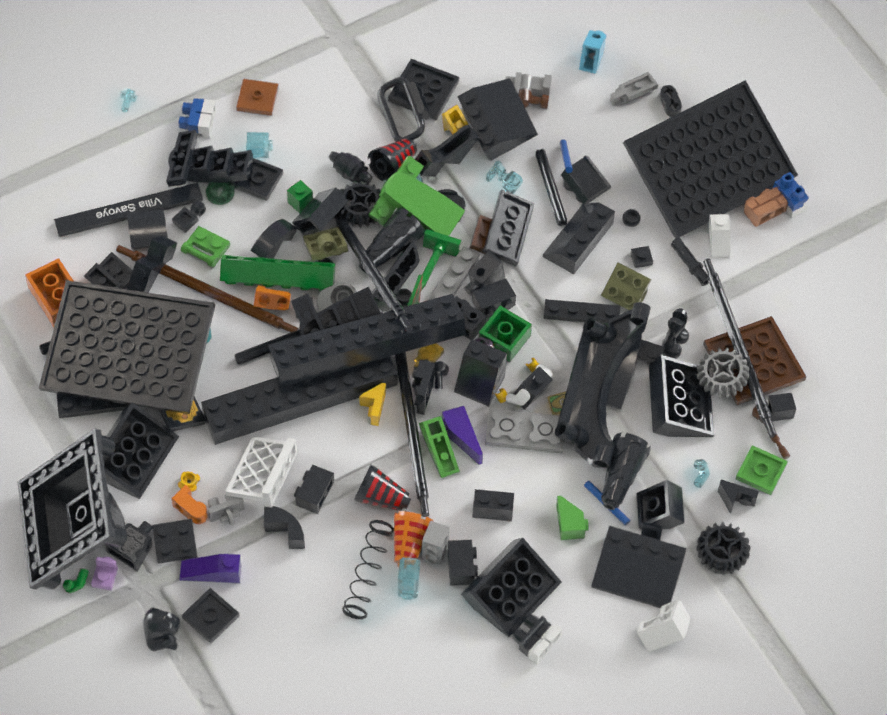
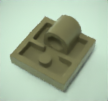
M338 227L302 236L312 261L323 260L326 257L348 252V245Z
M617 262L600 296L621 305V307L627 310H631L634 303L643 302L652 279Z

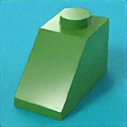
M557 496L556 509L561 540L584 539L585 531L589 530L588 519H584L583 511L564 497Z

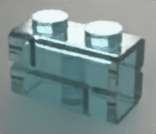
M401 558L398 573V596L406 600L418 598L420 583V560Z

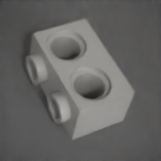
M430 521L422 541V559L427 563L441 565L448 548L450 527Z

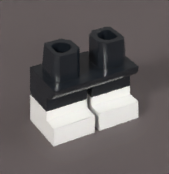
M530 614L524 621V625L530 630L526 633L521 628H517L512 638L519 644V650L538 665L561 638L562 628L547 622L543 615L539 619Z

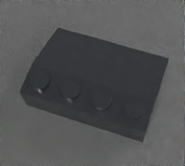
M510 78L473 87L457 96L472 129L479 136L478 141L490 161L538 135Z
M660 355L648 365L653 433L668 437H713L712 399L710 390L705 392L704 386L700 385V380L697 378V367L699 365Z
M133 402L123 409L107 434V437L114 440L115 450L110 456H103L106 483L140 499L178 440L179 435L169 432L167 427Z
M609 525L591 588L661 608L672 601L687 548Z
M522 537L513 540L461 595L475 611L504 635L510 637L562 581Z

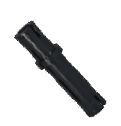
M681 238L674 239L671 246L688 266L689 272L698 279L702 286L709 284L708 274L704 270L703 264L696 260Z

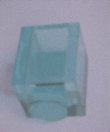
M247 132L246 151L251 150L254 155L253 158H269V151H273V140H269V132Z

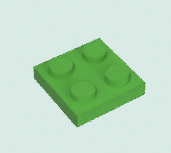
M752 445L735 479L772 495L788 461Z

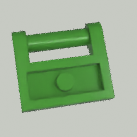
M198 226L190 238L182 244L180 251L199 258L213 268L230 247V241ZM193 246H196V247H198V248H200V249H202V250H204V251H206V252L212 254V256H209V255H207V254H205V253H203V252H201V251H199V250L193 248Z

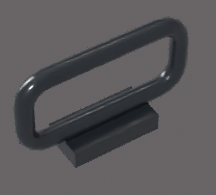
M403 77L394 78L383 84L378 90L377 96L394 141L397 142L406 138L411 140L417 139L425 130L424 119L428 120L432 117L421 87L415 81L409 83ZM398 84L403 85L418 124L417 130L405 137L399 135L385 99V92Z

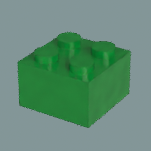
M500 305L479 331L478 342L490 347L494 345L495 349L507 353L506 361L510 363L531 337L532 324Z

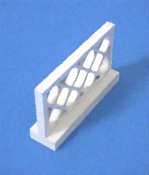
M252 437L225 491L226 496L264 502V507L272 508L298 453L296 439L288 438L286 442ZM255 444L264 446L258 450H254ZM274 448H282L281 451L276 453L271 451ZM265 452L270 454L262 459L259 457L260 454ZM253 457L257 459L255 462L247 463V460ZM269 461H275V464L269 467L265 465ZM260 465L263 467L262 470H259L257 472H254L252 470L253 468L258 467ZM246 471L251 473L243 478L240 476L241 473ZM264 474H268L269 477L262 481H260V479L258 478ZM255 479V481L257 482L250 486H247L246 482ZM241 484L244 487L241 490H233L234 487L239 486ZM257 488L262 489L261 494L252 493L251 491Z

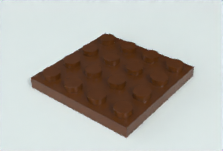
M772 316L739 328L764 395L806 380L807 376ZM728 332L706 339L703 342L709 355L711 350L715 353L718 352V348L721 351H725L728 348L730 353L734 350ZM734 368L733 376L736 378L739 372ZM748 384L743 386L741 392L737 391L735 396L731 394L736 405L753 400Z

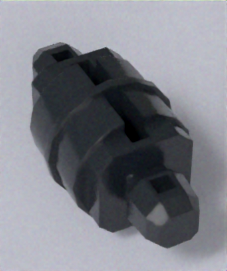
M332 151L330 153L329 159L334 163L333 168L344 179L358 183L360 181L367 183V181L368 183L371 182L373 177L367 172L368 167L357 156L344 152L339 154Z

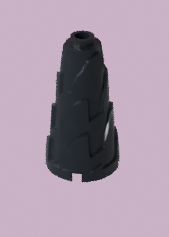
M399 207L392 214L366 250L377 268L391 258L396 257L412 241L415 243L424 235L425 230L420 222L413 215L411 217L406 216L409 211L402 207ZM360 263L358 265L364 273H367Z
M617 433L612 440L615 448L610 467L606 471L605 485L601 496L604 507L609 510H614L622 504L629 487L633 484L651 451V446L647 448L648 442L634 434L626 433L625 437H620L622 433Z

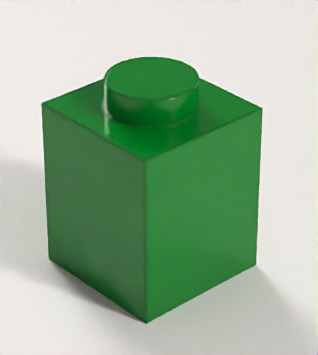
M299 180L287 189V203L300 214L313 199V191L302 180Z

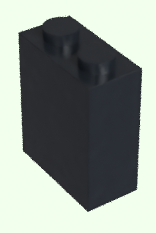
M336 187L319 192L292 223L303 236L322 231L348 200L344 197V193Z

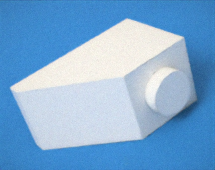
M729 214L710 215L708 234L711 258H730L731 229Z

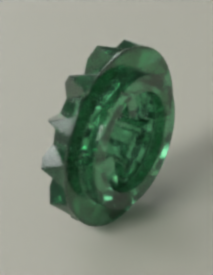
M230 182L208 183V187L205 188V194L211 203L223 205L233 199L235 189L234 185ZM220 187H222L223 191H221L220 195L218 196L217 191Z

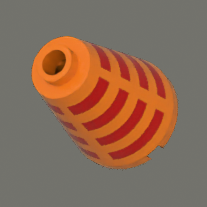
M398 511L397 514L395 512L394 562L398 564L397 567L409 569V567L415 565L422 550V541L429 523L433 521L431 518L426 516L424 520L421 519V514Z

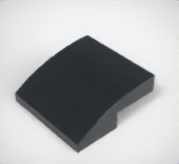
M164 209L127 214L132 250L148 248L151 239L163 235L168 238Z
M111 252L100 264L95 263L84 277L91 284L126 289L133 270Z

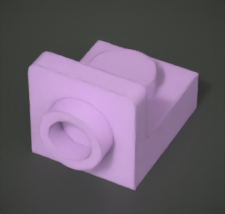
M97 557V566L91 585L95 588L112 591L118 571L117 562L110 557Z

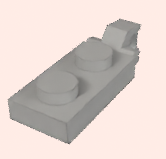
M647 72L620 84L619 88L610 94L609 101L613 105L619 104L622 101L623 103L629 102L658 89V83Z

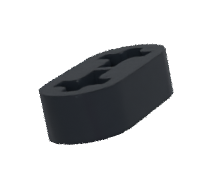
M671 85L663 86L660 90V100L666 114L673 117L681 113L682 103L675 87Z

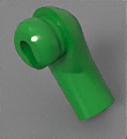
M81 568L75 580H65L62 585L65 591L73 593L84 588L89 571Z

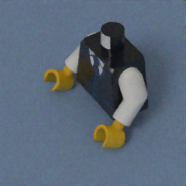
M532 357V362L525 364L532 374L521 383L513 394H507L506 390L501 388L499 389L500 393H495V396L499 403L507 401L508 403L519 405L525 410L549 387L553 381L552 371L539 364Z

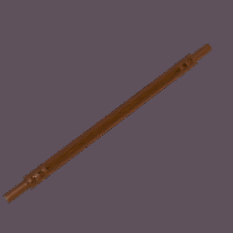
M118 245L116 248V252L131 258L133 262L146 257L145 254L139 251H132L121 245ZM165 264L159 272L161 275L277 329L281 328L288 332L299 329L284 322L283 318L259 307H254V305L169 265Z

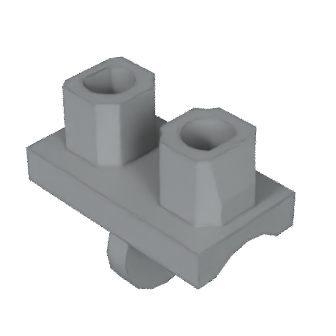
M225 494L226 502L221 504L218 498L209 499L208 513L211 522L220 519L222 523L228 520L229 524L233 525L235 524L234 518L240 516V511L245 510L243 498L226 496Z

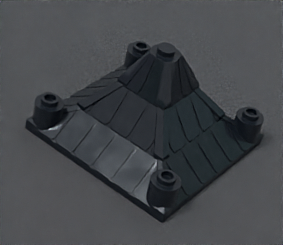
M94 428L17 481L29 587L36 590L40 587L56 589L61 583L60 572L67 569L73 563H76L105 543L120 547L127 540V531L124 528L125 520L117 502L108 491L103 456L108 457L114 452L115 442L112 438L102 435L99 429Z

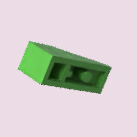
M437 416L420 422L419 426L424 441L440 477L443 478L460 472L442 417Z

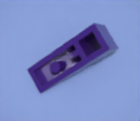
M465 406L443 411L442 420L448 438L477 464H483V453Z
M215 554L182 560L179 580L240 583L241 555Z

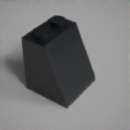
M471 339L462 357L454 392L489 407L495 397V393H497L505 378L507 353Z

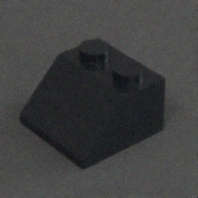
M665 480L637 492L639 529H642L643 522L663 526V529H671L685 523L682 487L669 480Z

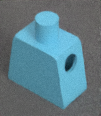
M590 30L582 46L579 70L597 73L604 53L607 36L602 31ZM590 53H594V59L589 57Z

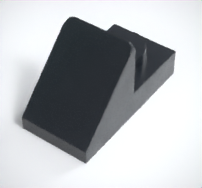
M722 479L718 488V493L730 513L735 501L740 502L744 506L754 507L759 491Z

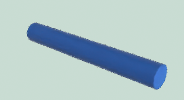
M562 139L559 143L565 171L571 173L573 168L567 141Z
M588 480L584 487L604 505L601 498L602 492ZM619 508L609 510L625 526L630 523L631 520Z

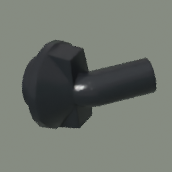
M442 361L434 362L435 389H443L442 376L448 375L449 366Z

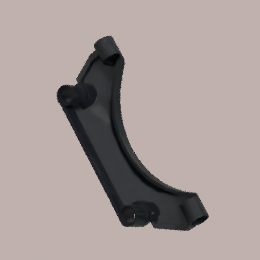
M634 303L633 309L609 319L607 323H602L594 317H589L583 325L562 409L555 428V436L570 445H575V451L595 468L610 467L615 444L609 435L606 422L608 394L620 363L631 346L646 329L651 307L646 303Z

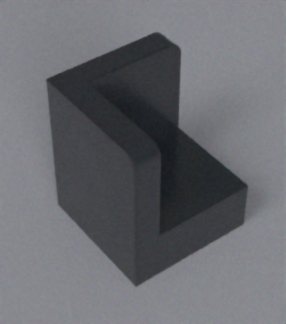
M792 393L769 395L767 404L773 417L771 419L772 422L794 418L796 406Z

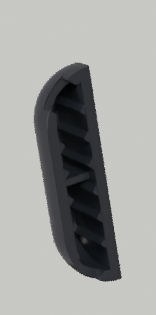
M413 241L405 248L383 276L394 295L397 294L419 264L418 247ZM375 287L372 291L375 301H384Z

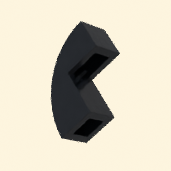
M279 219L266 228L250 251L261 258L274 259L282 242L291 241L298 228L285 219Z
M272 506V508L264 507L265 532L288 531L289 549H305L304 533L298 520L282 508Z

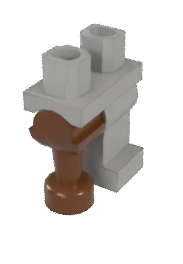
M516 72V77H505V79L510 78L525 108L529 104L541 105L542 109H548L552 75L545 74L544 77H536L529 74L521 75L520 72Z

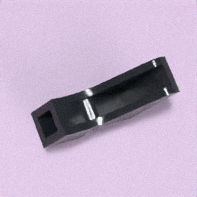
M465 125L439 146L430 150H421L415 158L417 162L424 166L419 174L421 176L436 177L445 163L460 164L478 141L479 136L470 125Z
M163 235L151 239L146 257L135 261L127 289L149 293L163 266L173 259L177 242Z

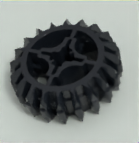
M361 181L359 184L352 182L351 186L346 184L345 189H341V191L344 193V197L348 201L351 200L350 205L346 206L345 204L338 212L340 218L343 217L348 223L351 222L352 227L356 224L360 228L364 224L367 227L369 223L375 225L376 221L369 216L373 207L371 209L369 207L372 203L376 204L380 198V188L376 189L375 184L369 186L368 181L366 184H362Z
M715 522L713 527L707 526L706 530L701 532V537L697 539L698 545L696 546L697 556L702 559V565L708 564V570L714 568L715 574L718 570H722L723 575L726 574V570L731 574L734 572V569L739 571L741 565L744 566L750 556L751 546L748 545L749 538H744L745 531L739 533V526L734 529L732 528V523L725 526V523L722 522L718 526ZM716 538V543L708 547V543ZM738 549L739 553L731 558V553Z

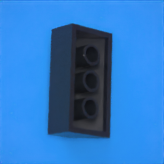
M600 202L582 204L542 257L575 274L613 225L615 211Z

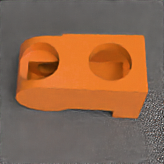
M257 285L254 307L288 310L291 294L286 291L267 289L264 286Z
M186 485L172 497V506L188 519H192L193 523L202 524L207 520L206 505L192 498L191 489Z

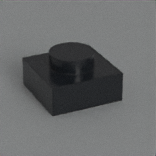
M649 246L631 249L630 254L635 268L653 265Z
M643 522L641 535L660 540L663 526Z

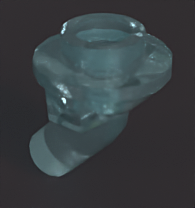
M128 88L120 91V98L124 99L121 107L122 112H128L131 101H136L138 95H135L136 91Z

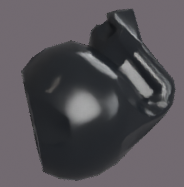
M151 607L145 613L143 619L147 647L151 651L163 649L177 650L178 643L174 635L180 628L179 617Z

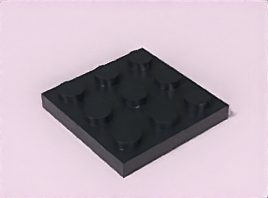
M410 59L400 76L407 79L409 83L415 81L421 87L432 115L431 118L434 120L438 119L459 83L458 76L414 59ZM398 84L394 86L388 96V102L412 111L403 85Z

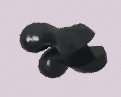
M682 308L676 309L672 313V318L668 320L669 329L661 345L665 347L664 354L667 357L678 358L682 352L679 344H684L689 340V332L684 328L688 316L687 312Z

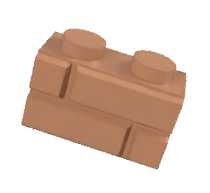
M777 187L771 190L766 189L760 196L756 198L750 197L745 202L744 214L757 227L786 212L788 201Z

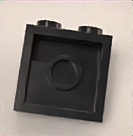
M420 360L418 367L415 366L412 373V387L415 388L414 395L416 396L414 405L417 406V414L425 415L435 376V363H431L428 360Z

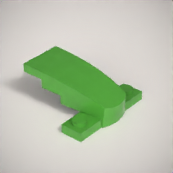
M407 156L398 171L384 183L380 198L369 213V216L384 226L396 208L402 207L409 211L406 216L411 217L413 215L425 230L428 229L450 236L465 210L435 189L417 180L416 178L424 166L411 156Z

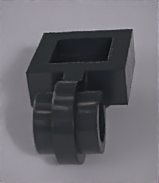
M195 201L191 205L190 211L184 207L172 218V222L186 233L199 221L197 216H202L205 213L206 207L203 202Z

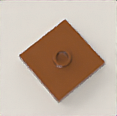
M243 79L236 107L237 111L272 116L279 83Z

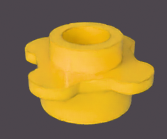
M185 471L181 474V481L178 482V487L181 489L186 485L191 489V492H194L197 489L196 485L200 481V476L191 471Z

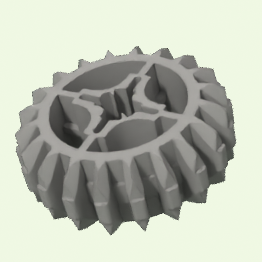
M718 348L716 353L711 350L710 355L705 354L704 359L700 360V365L697 367V378L700 380V385L704 386L705 392L710 390L711 396L715 393H718L719 398L722 394H725L728 398L729 393L735 396L737 391L741 392L743 390V386L747 385V380L749 379V367L747 366L746 359H742L743 356L741 354L736 355L735 350L730 353L728 348L725 351H721ZM710 368H712L714 372L712 378L708 375V371ZM734 368L739 372L736 378L733 376Z

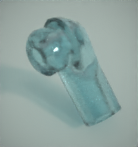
M697 459L694 461L693 466L698 470L699 474L693 483L696 487L701 488L710 476L708 463L704 459Z

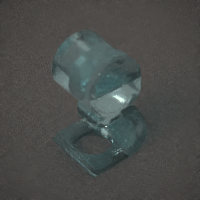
M496 161L486 176V180L490 182L497 174L498 181H502L503 189L512 194L523 183L522 177L516 172L511 171L507 174L501 161Z

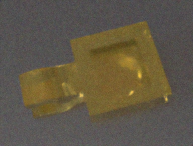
M437 343L421 347L417 352L418 356L414 359L416 364L413 367H418L420 360H428L431 363L436 362L444 354V348Z

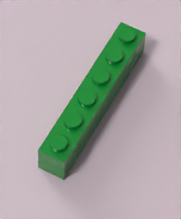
M223 255L220 265V281H225V284L229 285L240 282L245 286L262 284L264 287H273V285H278L283 289L300 287V290L317 288L318 291H322L334 285L336 263Z

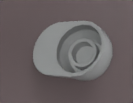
M340 283L333 285L319 293L317 307L321 311L357 291L350 284Z

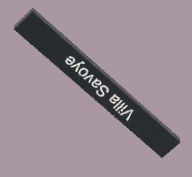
M197 182L56 218L54 222L59 237L125 221L127 220V214L159 209L168 210L188 205L195 201H203V196Z

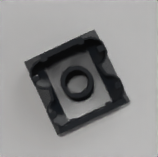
M586 155L572 165L573 171L571 173H567L564 169L561 177L564 179V188L567 191H573L576 195V200L582 204L590 203L611 188L609 182Z

